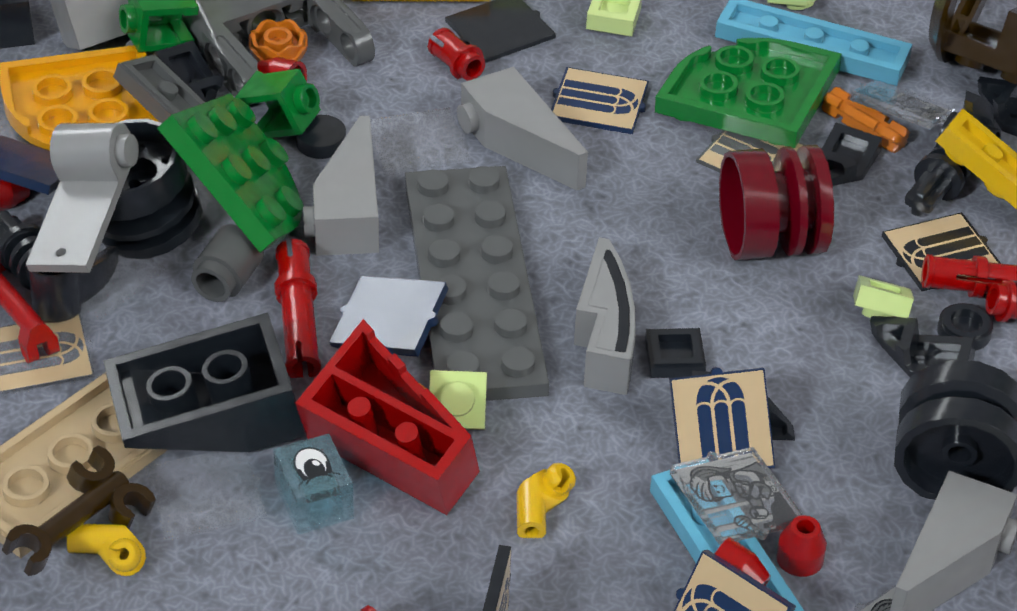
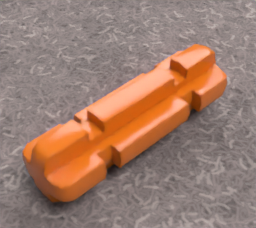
M834 87L825 94L822 110L835 119L842 117L841 122L846 126L881 137L882 147L889 152L896 153L908 143L907 139L910 132L907 127L895 120L889 123L890 118L877 109L852 101L853 95L847 91Z

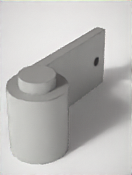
M61 123L55 127L50 140V158L60 182L26 262L29 272L90 273L130 168L136 164L138 159L137 139L133 134H130L125 124Z

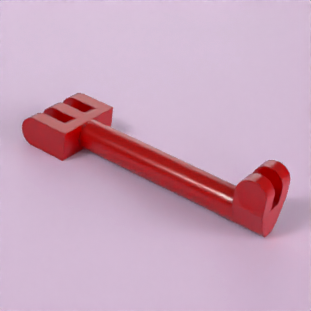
M0 263V305L20 328L18 342L25 361L29 364L39 360L37 345L41 343L47 355L59 352L58 337L1 273L6 269Z

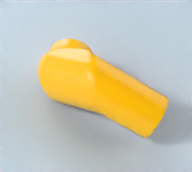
M553 463L548 469H543L533 474L520 484L517 490V534L520 538H543L545 536L546 513L562 503L569 496L570 490L575 486V474L569 466L563 463Z
M83 523L67 535L68 553L98 554L108 567L118 575H134L144 566L146 560L145 549L142 543L125 525Z

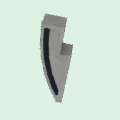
M599 237L576 308L574 345L587 347L584 387L627 395L633 369L635 348L634 300L631 284L621 258L610 239Z

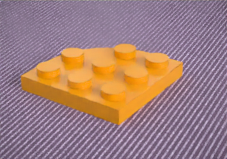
M134 45L1 62L0 86L6 117L13 129L23 139L36 147L49 151L52 133L55 127L61 123H116L126 119H151L158 121L113 77L118 63L146 57V52H138Z

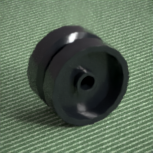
M956 359L930 364L913 374L901 391L899 425L897 427L894 467L902 482L919 496L936 500L948 472L951 471L1012 492L1017 486V382L1003 370L980 361Z

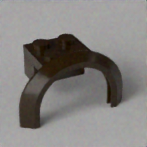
M935 0L929 25V42L937 59L947 63L956 55L955 61L961 65L974 69H983L984 65L1002 71L1000 75L1002 79L1017 84V7L1008 12L1001 32L976 23L987 0H961L956 11L957 0Z

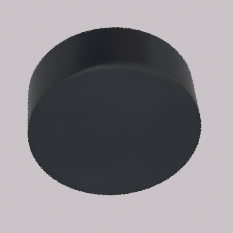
M316 115L303 134L296 135L297 148L302 154L311 158H331L346 137V127L336 117Z
M967 303L953 304L943 309L937 325L939 336L974 337L975 351L984 348L989 343L993 331V320L990 315L980 307Z

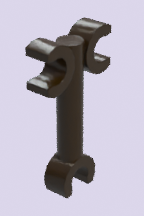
M97 445L92 449L88 463L97 472L88 471L76 460L71 464L66 477L69 484L75 490L84 494L38 527L23 524L11 529L6 537L2 551L8 555L18 547H27L33 550L34 554L28 559L24 572L28 576L36 575L44 569L52 551V546L108 505V518L110 522L114 525H125L130 529L135 514L125 505H132L143 515L147 516L151 513L156 501L153 492L141 484L129 483L128 478L122 472L114 471L115 461L112 454L105 448Z

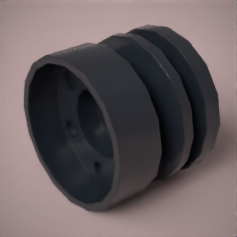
M126 119L116 122L125 124L130 134L136 137L139 152L136 164L130 168L102 240V245L105 248L109 246L118 247V256L124 259H149L168 253L186 242L199 226L203 209L198 191L194 187L193 178L187 170L185 161L157 129L162 124L161 122L151 119Z

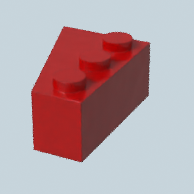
M364 319L295 402L307 439L445 515H448L480 472L472 436L428 388L424 389L407 371L406 364L395 353H390L378 340L374 330Z

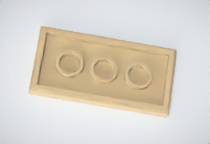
M106 372L0 446V543L3 545L9 531L14 527L23 524L38 527L84 494L75 490L69 484L66 477L71 464L76 460L88 471L97 472L88 463L92 449L97 445L105 448L112 454L115 461L114 471L122 472L128 479L167 451L164 449L124 447ZM18 547L13 553L22 558L32 550L27 547Z

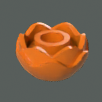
M271 19L263 20L249 35V51L257 62L275 57L300 61L308 48L307 33L304 29H300L297 23L291 19L278 22Z

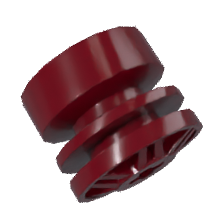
M803 145L797 149V152L791 146L782 147L777 150L773 164L769 154L763 148L733 150L724 154L719 176L720 217L722 230L731 257L735 261L772 257L777 248L778 239L787 256L799 255L803 249H805L808 255L827 252L832 241L834 228V195L829 165L823 150L818 145Z

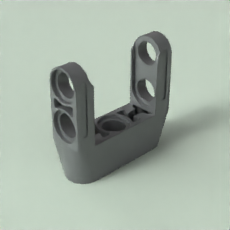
M195 0L199 6L198 15H183V22L193 36L194 43L210 70L216 69L220 75L224 76L223 85L233 96H236L252 75L258 71L256 59L245 47L249 46L251 31L256 29L266 19L276 22L291 19L299 27L309 25L316 33L321 31L354 67L370 62L375 57L374 42L368 28L342 0Z

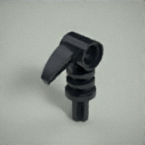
M966 91L963 108L998 138H1001V130L994 127V114L990 103L982 96ZM953 111L950 113L941 128L939 136L958 114L957 112ZM936 143L934 149L916 165L914 170L916 183L906 194L905 204L911 207V213L915 216H921L924 212L931 213L941 199L950 201L956 198L972 172L965 166L953 162L945 153L944 148Z
M0 211V263L6 270L13 273L26 289L31 291L32 308L42 320L62 322L74 318L80 313L82 304L100 292L114 274L119 261L118 247L109 246L97 254L90 273L29 272L26 262L41 227L33 223H22L17 216H11L8 211Z

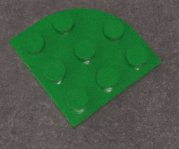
M741 38L736 40V45L725 46L711 52L712 47L708 45L691 53L679 62L655 97V113L674 117L680 121H690L717 128L721 131L725 130L768 141L774 145L796 148L840 70L842 53L773 38Z
M230 93L172 114L157 129L260 253L280 242L299 225L304 204L300 199L292 175L285 164L289 160L288 155L276 140L265 136L255 123L256 117L254 112L244 101L234 98Z

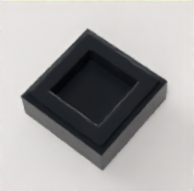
M700 328L646 329L645 344L650 378H675L691 376V371H706Z

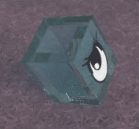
M330 434L297 441L290 445L273 449L275 484L298 535L354 519L353 482Z

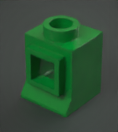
M128 0V4H122L119 8L120 28L124 34H128L138 52L159 51L185 42L194 41L193 36L182 20V14L184 16L198 15L199 6L195 0Z
M300 69L265 74L256 71L234 97L241 99L248 106L252 103H266L268 111L257 123V126L267 138L303 134L321 110L317 88L313 84L306 82Z

